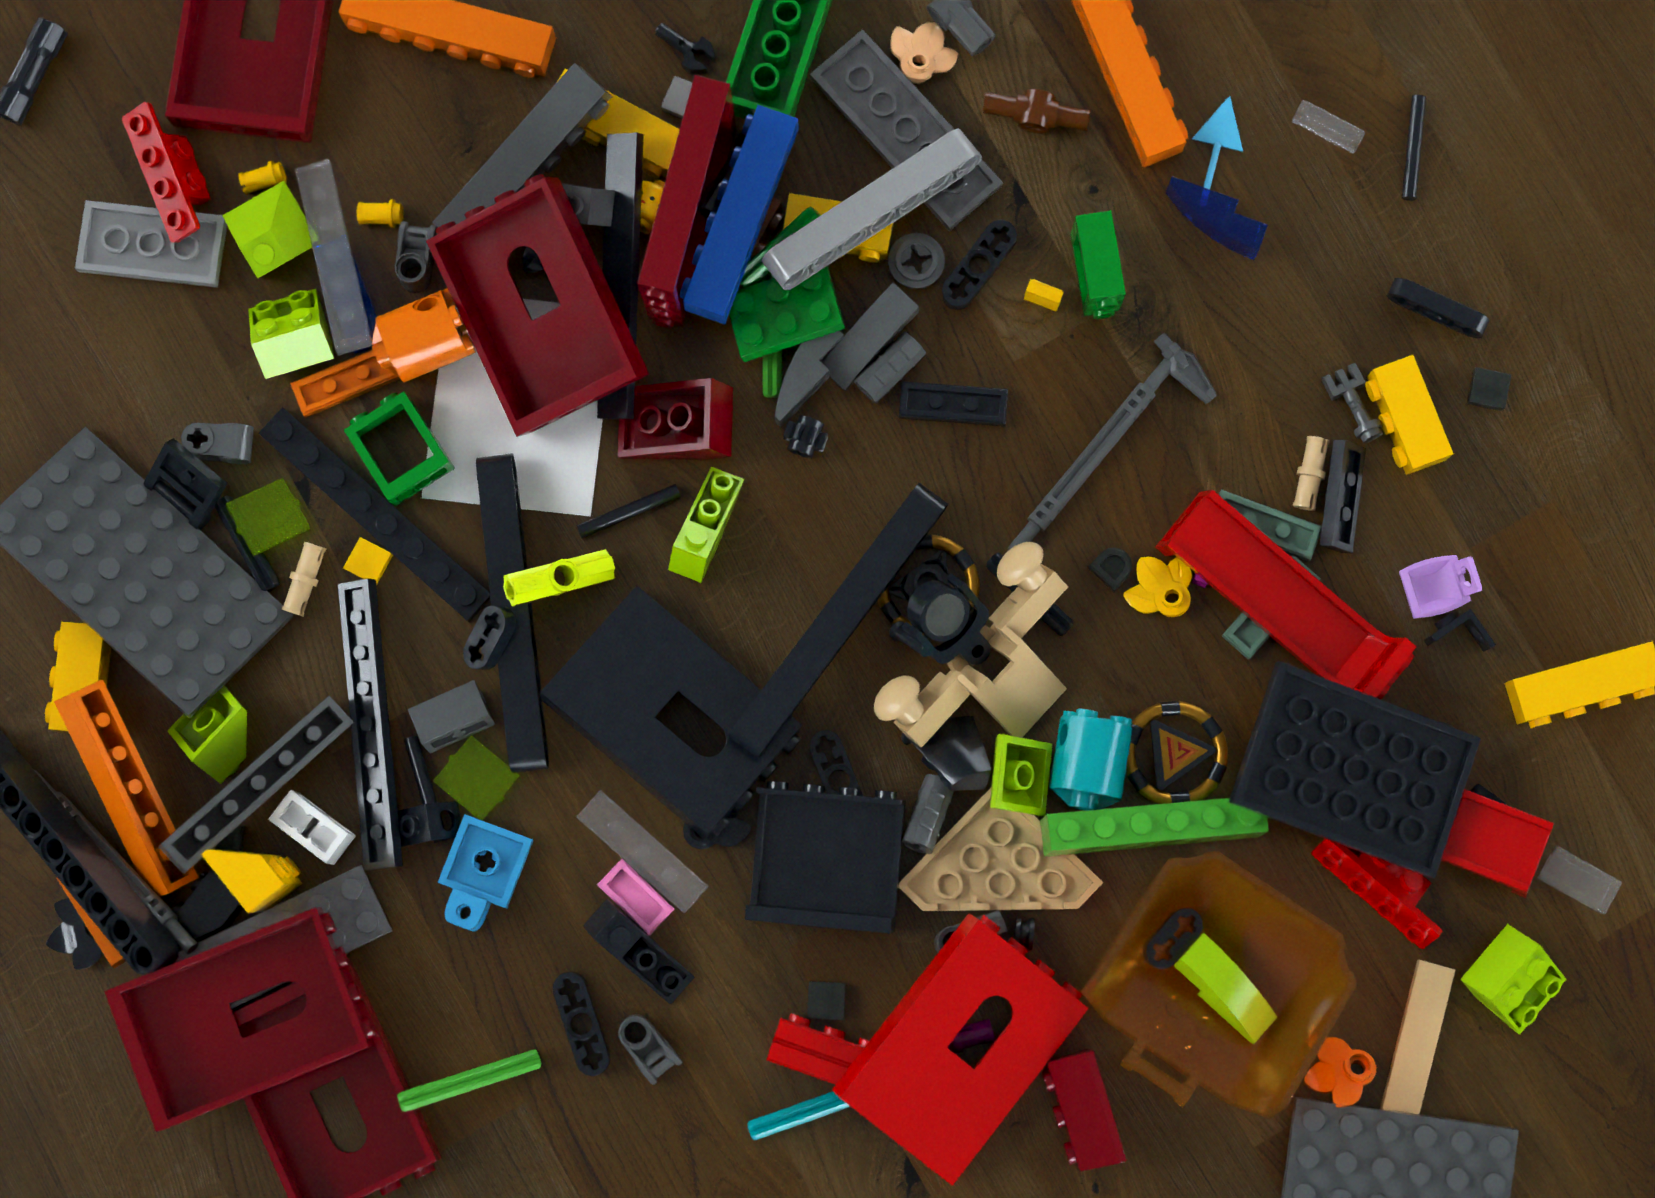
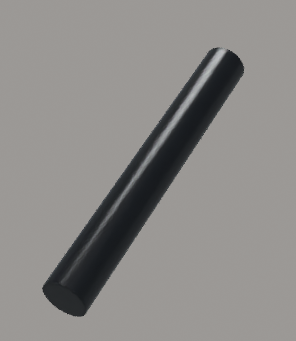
M1413 95L1411 101L1402 199L1408 201L1416 200L1426 104V96Z
M676 484L576 526L581 538H584L681 496Z
M418 736L406 738L404 743L422 804L437 803ZM440 813L439 823L441 827L445 830L444 823ZM448 839L433 840V841H434V844H435V843H439V842L446 841V840H448Z

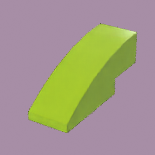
M1205 933L1198 937L1173 965L1200 990L1197 995L1252 1045L1256 1043L1277 1018L1268 1002L1254 984Z

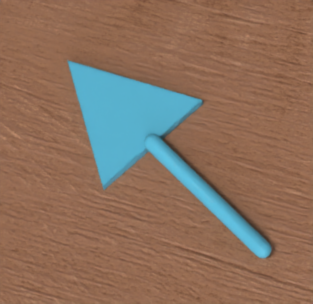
M1230 96L1192 138V140L1214 145L1199 203L1201 208L1206 207L1220 148L1225 147L1243 152Z

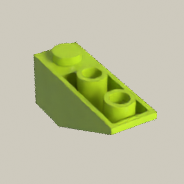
M711 466L674 542L668 567L669 571L702 583L744 483L743 478Z

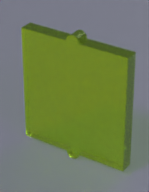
M283 478L226 503V507L237 525L236 533L242 534L253 556L310 530V526L299 508L300 501L294 499Z
M471 735L455 755L448 757L449 762L433 782L477 819L483 821L498 802L504 801L505 793L520 775L512 773L506 763Z

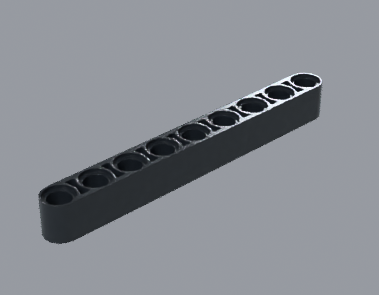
M513 453L476 458L491 606L510 608L516 618L515 630L498 661L509 766L512 773L548 769L549 754L543 701H541L540 693L541 682L532 602L512 606L510 601L506 599L503 588L504 575L528 569L516 463ZM496 616L495 621H496L497 624H498L497 629H499L500 623H498V621H497L498 616Z
M921 483L916 485L729 734L730 738L757 758L763 754L948 506L947 502Z
M0 730L1 810L136 973L148 974L176 963L179 949L174 938Z

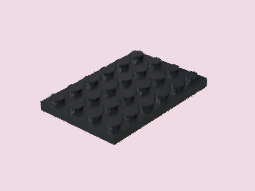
M1276 662L1229 803L1426 877L1435 878L1481 738L1286 663Z

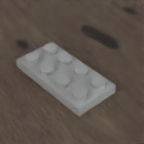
M85 200L75 269L83 273L218 288L227 224L222 215L195 212L200 229L179 243H172L157 208Z

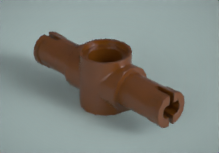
M1028 89L1024 95L1018 94V97L986 92L983 113L1013 118L1014 122H1018L1019 128L1037 134L1048 133L1049 128L1055 129L1056 126L1087 131L1091 110L1060 105V101L1056 100L1055 95L1040 89Z

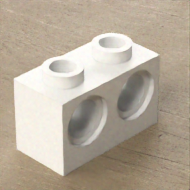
M293 790L289 791L268 819L327 864L335 865L356 837L354 833L301 793Z

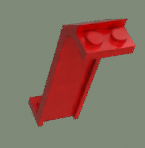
M1214 490L1199 492L1155 546L1164 556L1175 555L1317 676L1381 700L1415 657L1412 652L1416 646L1406 637H1389L1374 628Z
M1464 789L1441 860L1512 888L1511 893L1526 898L1554 823Z

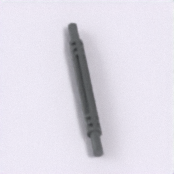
M1164 358L1144 383H1138L1127 399L1119 406L1108 422L1027 518L1029 522L1008 546V550L1023 542H1031L1039 531L1044 532L1058 513L1061 512L1091 473L1155 398L1156 394L1154 392L1169 375L1172 364L1169 359Z
M34 770L174 938L176 943L187 954L195 951L199 944L177 921L178 916L174 911L170 909L62 792H56L41 774Z

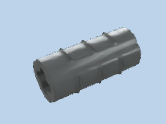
M904 331L894 342H890V346L881 355H878V358L873 363L865 367V370L854 380V383L867 398L876 404L887 393H890V390L912 368H915V365L926 355V352L911 335Z
M925 775L921 789L918 790V797L914 807H912V814L909 822L906 824L907 828L902 839L903 845L919 853L931 854L933 852L937 838L940 837L939 832L942 824L946 821L945 816L948 807L952 804L951 799L954 791H950L940 781L939 775Z

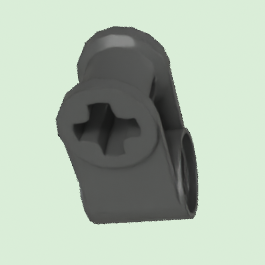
M402 221L399 226L395 273L403 288L408 292L420 293L430 285L434 258L426 240L437 235L435 229L438 227L435 225H431L430 228L409 226L408 222ZM412 267L421 268V272L417 277L411 279L405 277L408 269Z
M192 423L183 430L181 442L188 451L202 461L250 464L254 427L239 423ZM201 435H203L208 441L201 443L198 449L193 442L199 441Z
M633 1014L621 1023L619 1028L621 1043L653 1086L658 1083L657 1078L674 1065L680 1066L683 1063L674 1048L661 1036L646 1016ZM637 1021L644 1025L646 1036L643 1040L634 1042L627 1037L626 1027L631 1022ZM665 1056V1058L661 1060L659 1063H657L655 1066H651V1064L657 1061L660 1057Z

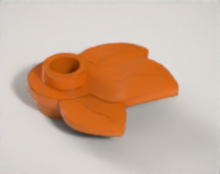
M1323 1037L1314 1040L1312 1047L1320 1062L1316 1063L1307 1072L1304 1078L1305 1085L1319 1093H1332L1333 1103L1340 1104L1335 1105L1337 1108L1354 1105L1361 1098L1363 1086L1369 1084L1376 1075L1377 1067L1375 1060L1369 1053L1363 1050H1352L1340 1038ZM1351 1065H1360L1364 1072L1362 1074L1353 1073Z

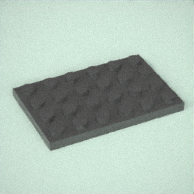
M1294 1097L1281 1198H1510L1519 1130L1516 1128L1359 1105L1337 1108L1335 1105L1340 1104H1334L1331 1101Z

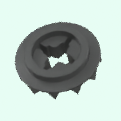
M911 233L899 238L889 252V271L897 283L909 289H925L932 283L937 282L944 270L945 257L941 246L935 239L922 233ZM911 249H914L915 254L919 258L927 259V261L922 263L921 274L915 270L914 266L906 265V263L911 261Z

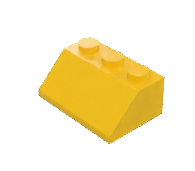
M206 850L201 854L247 913L263 912L274 907L302 884L297 877L301 871L288 856L283 858L280 855L233 850Z

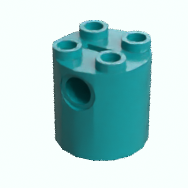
M1076 709V712L1063 711V716L1060 717L1049 789L1054 791L1068 807L1084 811L1099 810L1122 800L1133 730L1131 727L1132 719L1121 716H1110V719L1098 718V712L1087 709Z

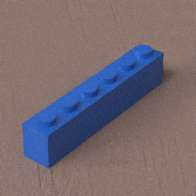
M757 105L754 115H747L742 129V134L746 135L742 147L736 146L729 164L733 168L730 179H723L720 185L717 199L721 200L717 213L711 211L705 225V232L709 233L704 246L700 244L697 246L692 260V265L696 266L692 278H685L679 297L683 298L685 311L725 325L799 130L798 118L761 105Z

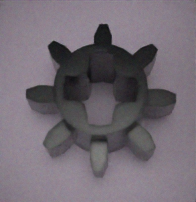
M799 415L797 423L788 421L783 434V439L789 441L787 450L810 459L815 451L823 453L828 440V434L822 432L824 424L804 415Z

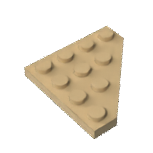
M990 788L935 845L933 852L926 854L899 882V889L922 911L1079 909L1104 882L1075 854L1044 857L1040 821L1034 815L990 808Z

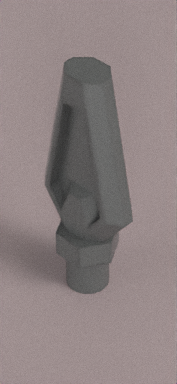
M1165 332L1154 341L1162 351L1163 357L1172 362L1170 375L1205 404H1208L1217 396L1216 391L1193 353L1181 350L1180 346L1176 342L1173 343Z

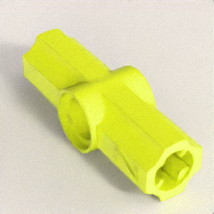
M604 549L504 575L503 588L506 599L510 601L512 606L613 580L615 579V566L612 556ZM555 569L560 570L564 575L565 582L563 586L559 585L554 578Z

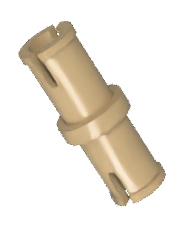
M1307 436L1302 467H1298L1296 474L1300 477L1293 507L1315 511L1320 481L1324 480L1326 475L1323 467L1330 440L1317 436Z
M305 541L296 570L290 573L289 578L292 579L284 605L281 610L303 617L312 588L318 585L319 580L316 579L324 553L327 550Z

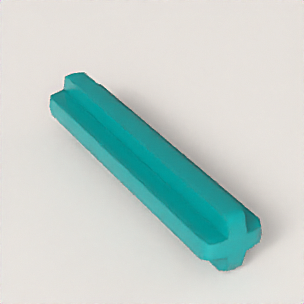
M832 1091L750 1120L747 1126L751 1138L758 1140L851 1106Z

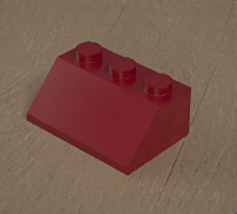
M1084 1049L1049 1060L1046 1064L1047 1070L1041 1071L1047 1092L1054 1091L1058 1106L1052 1107L1058 1128L1065 1127L1069 1142L1063 1143L1069 1165L1076 1163L1079 1171H1085L1126 1162L1125 1153L1094 1052Z

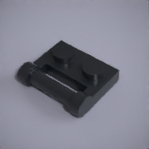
M173 438L165 442L143 485L150 491L156 490L189 519L190 525L196 530H201L210 521L211 512L224 491L227 482Z

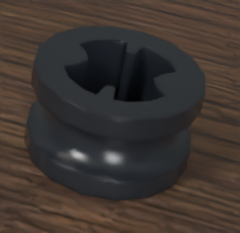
M1016 917L1013 939L1025 946L1027 950L1032 951L1035 919L1029 918L1028 921H1023L1021 917Z

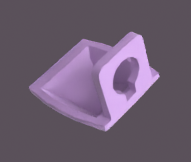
M1457 555L1434 557L1414 563L1399 571L1413 619L1432 617L1452 611L1470 602L1471 594L1482 591L1479 575L1471 556L1458 560ZM1466 569L1470 574L1471 584L1465 580L1464 573H1466Z

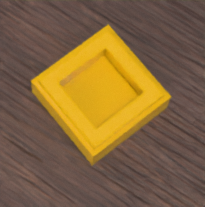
M1030 279L1024 299L1057 312L1064 292L1043 282Z
M360 537L343 569L362 579H375L377 586L393 554Z

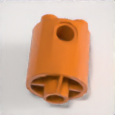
M448 288L375 317L376 323L371 341L375 357L382 369L398 375L403 383L476 353L473 342L456 309Z

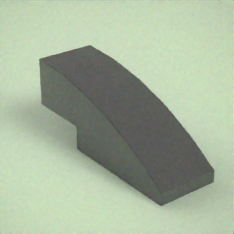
M892 283L823 361V364L829 369L830 378L844 391L854 383V380L865 370V367L873 363L878 358V355H881L890 346V342H894V338L919 313V306L897 285Z
M840 331L801 343L785 373L778 395L775 422L780 428L830 378L829 369L823 364V361L844 337Z

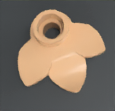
M935 22L922 24L914 33L899 26L892 33L890 42L891 52L901 61V72L911 83L921 84L930 79L934 73L948 72L954 67L958 58L957 51L943 47L944 32ZM914 63H919L923 66H916Z

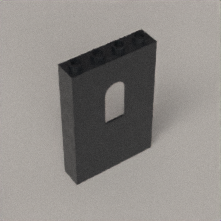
M638 586L629 593L540 692L541 701L705 840L712 833L717 837L731 822L727 815L735 806L742 809L755 794L751 790L754 784L759 779L766 782L777 769L778 765L774 761L780 754L785 752L789 755L802 740L798 736L802 724L792 716L759 758L730 738V732L761 690ZM678 691L723 729L726 735V744L719 754L712 757H704L697 754L655 718Z

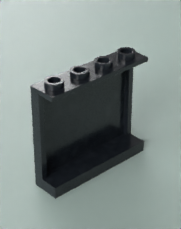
M767 781V788L756 787V793H760L751 900L750 904L746 905L745 920L880 933L895 932L906 800H898L897 792L875 790V797L860 796L861 789L839 787V794L824 793L825 786L803 784V791L788 790L789 783Z

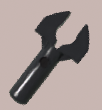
M664 23L657 26L655 34L684 55V61L681 63L682 68L690 74L707 73V67L694 59L693 53L704 54L715 63L712 44L703 36L698 42H689Z

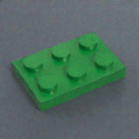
M828 266L789 290H783L775 278L739 289L729 313L740 357L744 362L845 329Z

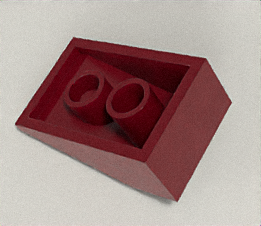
M713 378L635 386L634 419H619L618 458L703 460L731 457L733 387Z

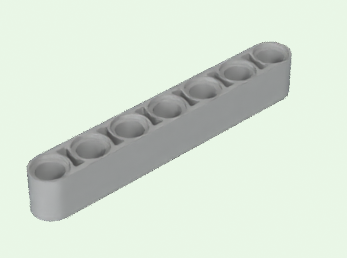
M954 129L776 244L764 255L762 263L783 290L792 289L968 174L979 164L982 155L960 129Z

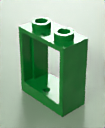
M1112 211L1075 216L1070 237L1084 316L1093 315L1094 319L1109 318L1114 316L1116 311L1120 310L1126 295Z
M404 391L400 394L395 392L381 400L380 407L370 413L363 412L351 419L349 422L350 426L344 429V432L386 499L395 507L455 469L414 402ZM405 409L432 451L433 456L389 483L361 436Z

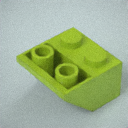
M317 289L309 291L299 290L290 294L289 297L276 301H262L255 307L249 308L251 346L265 379L334 359L332 339Z
M1507 924L1460 980L1481 1003L1520 1035L1528 1025L1535 1021L1540 1010L1560 991L1561 985L1567 979L1540 944Z

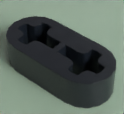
M488 606L482 611L463 649V658L468 667L490 670L496 666L516 627V618L510 608ZM496 616H498L497 621L500 623L499 629H497L498 624L495 621Z
M1189 908L1173 911L1143 946V957L1147 964L1159 969L1169 968L1175 964L1202 932L1203 921L1199 913ZM1190 916L1192 921L1189 925L1193 929L1191 933L1183 931L1177 937L1173 934L1180 927L1177 919ZM1170 940L1172 943L1165 951L1169 956L1167 960H1155L1153 958L1156 954L1153 948L1154 944L1164 945Z

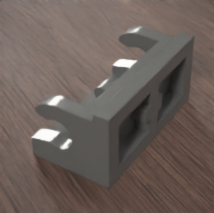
M475 680L408 709L420 742L430 754L496 725L482 691L479 690Z

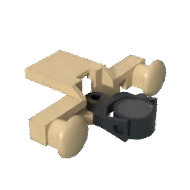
M1023 542L1012 547L1004 554L998 564L997 578L1002 585H1017L1018 587L990 617L986 606L978 599L968 585L951 573L946 580L954 588L943 581L932 580L923 583L915 589L907 606L908 619L912 625L903 621L894 623L890 628V637L894 641L903 642L924 657L930 656L938 663H947L950 671L947 675L939 672L920 693V684L914 677L904 675L890 680L881 688L875 698L874 712L878 719L883 721L895 719L893 723L910 740L922 748L971 694L1010 736L1023 738L1067 689L1021 639L1068 588L1055 571L1041 564L1043 549L1039 544ZM987 620L993 623L990 628L985 625ZM923 634H925L934 641L945 642L939 646L934 647ZM990 648L1001 653L1010 661L993 681L972 668L974 665L982 664L987 660L991 651Z

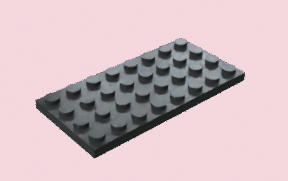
M84 427L0 505V546L190 719L293 618V615L290 612L281 610L283 605L268 591L261 590L255 579L199 529L196 530L190 525L189 520L156 490L150 491L143 485L145 480L87 427Z

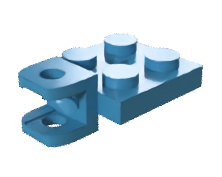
M464 814L437 882L452 888L445 908L446 921L476 932L483 925L491 903L507 909L533 844V839ZM487 851L493 853L492 859L496 862L494 868L488 867L486 872L480 871L481 865L476 862L478 855L485 856ZM470 907V916L462 919V909Z

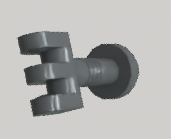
M1356 363L1347 366L1352 378L1351 380L1348 379L1341 368L1335 371V377L1339 385H1335L1329 374L1322 377V382L1332 401L1342 396L1344 397L1359 426L1354 430L1356 438L1361 439L1363 443H1369L1383 434L1381 431L1383 425L1380 419L1371 420L1365 406H1363L1362 400H1360L1356 390L1365 386V380Z

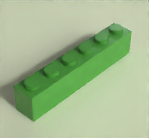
M1230 798L1046 814L1040 820L1044 857L1257 838L1269 832L1266 816L1229 803Z

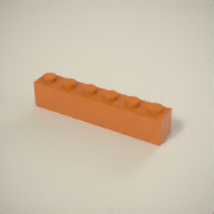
M342 0L338 12L346 27L356 33L366 34L367 31L379 33L383 39L399 43L402 39L413 42V45L421 50L433 51L436 48L447 51V54L455 59L467 60V57L478 59L481 64L489 68L500 69L501 66L512 68L515 73L527 78H533L534 75L545 77L556 41L552 26L453 0Z
M1071 0L1143 168L1182 153L1186 139H1188L1187 129L1181 119L1177 120L1173 113L1174 100L1172 94L1167 87L1163 89L1158 78L1161 76L1159 64L1154 56L1149 57L1145 48V45H1147L1145 32L1141 25H1135L1131 15L1134 13L1131 0Z
M103 679L54 701L137 873L159 896L169 894L199 878L194 866L183 874L159 848V845L172 835L176 829Z

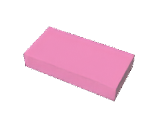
M621 859L597 884L649 936L675 910L624 859Z

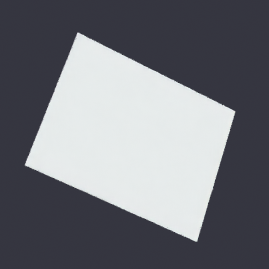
M523 299L532 320L561 306L558 302ZM477 351L470 356L439 368L431 431L455 469L422 489L421 498L480 505L476 458L513 453L516 463L521 509L591 517L603 419H597L598 400L531 434L516 437ZM429 447L427 452V459L433 456V453Z

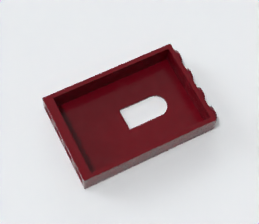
M184 0L165 117L174 127L311 143L334 0H280L274 42L240 38L246 0Z
M694 75L637 283L648 318L653 319V324L667 329H672L674 325L683 327L687 311L684 309L683 298L679 297L685 278H692L696 266L692 265V260L699 244L704 246L708 233L705 232L707 218L702 216L697 210L698 203L708 184L716 179L727 161L737 129L730 83Z
M539 174L524 182L525 188L516 193L514 190H509L494 198L495 204L486 209L484 206H479L464 214L466 220L458 224L452 221L435 229L437 235L426 240L516 437L531 434L649 375L559 177H544V174ZM521 246L529 247L536 252L561 305L534 320L530 316L508 265L511 253Z
M314 907L104 991L156 1133L374 1046L371 1038L376 1037L375 1029L369 1016H362L358 1003L363 1002L362 995L356 981L350 982L345 968L350 967L343 947H336L332 934L337 931L329 911L323 913L321 907ZM283 982H294L303 988L306 994V1006L301 1014L242 1038L230 1003Z
M348 959L350 967L345 968L349 981H356L361 992L363 1002L358 1003L362 1016H369L375 1029L376 1037L371 1038L374 1046L243 1098L288 1198H367V1195L377 1190L383 1196L402 1187L399 1179L413 1173L415 1179H418L436 1170L433 1163L442 1159L420 1109L416 1108L403 1112L399 1106L397 1094L409 1090L410 1087L351 959ZM292 983L233 1012L242 1038L297 1017L306 1006V994L300 985ZM342 1076L367 1129L365 1144L359 1150L351 1153L343 1152L334 1145L310 1093Z

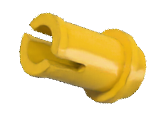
M269 161L268 166L244 173L241 172L238 175L240 185L245 184L242 190L246 195L275 186L282 181L287 182L281 162L274 163Z
M390 200L389 203L358 202V224H389L390 228H395L396 224H401L403 221L402 203H396L395 200Z

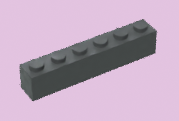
M574 63L432 223L436 227L452 221L458 224L466 220L464 215L466 212L479 206H484L486 209L495 204L494 198L509 190H514L516 193L525 188L524 182L529 178L544 174L545 171L547 173L552 172L562 160L561 153L569 145L571 147L575 146L586 133L584 128L592 119L598 120L605 114L610 106L607 102L612 96L583 68Z
M328 696L162 842L159 848L184 874L203 857L201 855L203 852L215 847L354 722Z

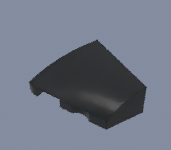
M973 716L948 718L922 748L902 733L903 743L905 745L914 744L923 754L921 761L929 769L938 773L940 781L950 791L985 789L992 769Z

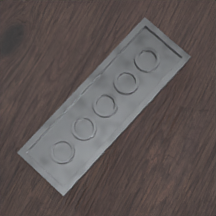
M863 29L810 74V79L892 169L948 132L954 130ZM981 159L972 171L925 201L924 204L951 231L1001 188L1003 182Z
M359 865L199 942L196 950L190 954H187L184 950L179 952L176 962L314 907H321L323 913L329 911L337 931L332 934L337 948L342 946L346 954L393 930L362 865ZM287 982L230 1003L232 1009Z

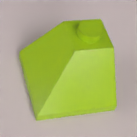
M285 181L222 215L239 249L257 278L321 243Z
M225 685L193 717L189 719L183 713L167 731L188 758L220 784L228 776L234 774L238 770L240 763L246 758L247 710Z
M1005 734L997 735L993 758L990 808L1036 816L1046 815L1052 743Z

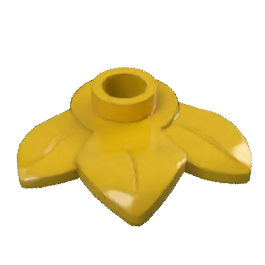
M1155 557L1139 558L1136 571L1140 584L1124 592L1123 595L1126 602L1143 614L1157 611L1167 617H1178L1184 614L1191 604V596L1188 590L1192 580L1191 569L1177 557L1170 561L1168 565ZM1174 593L1179 596V599L1174 603L1166 601V597L1169 594Z

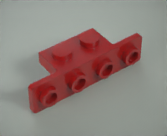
M143 102L124 115L122 121L170 242L179 243L200 229V224L192 204L202 205L210 200L211 197L206 187L205 177L199 170L193 155V147L187 140V137L163 133L152 104Z
M1327 839L1322 840L1312 850V856L1323 867L1330 870L1352 892L1358 894L1381 917L1388 920L1420 949H1424L1441 935L1442 929L1416 907L1431 885V882L1423 875L1362 852L1356 856L1346 846Z

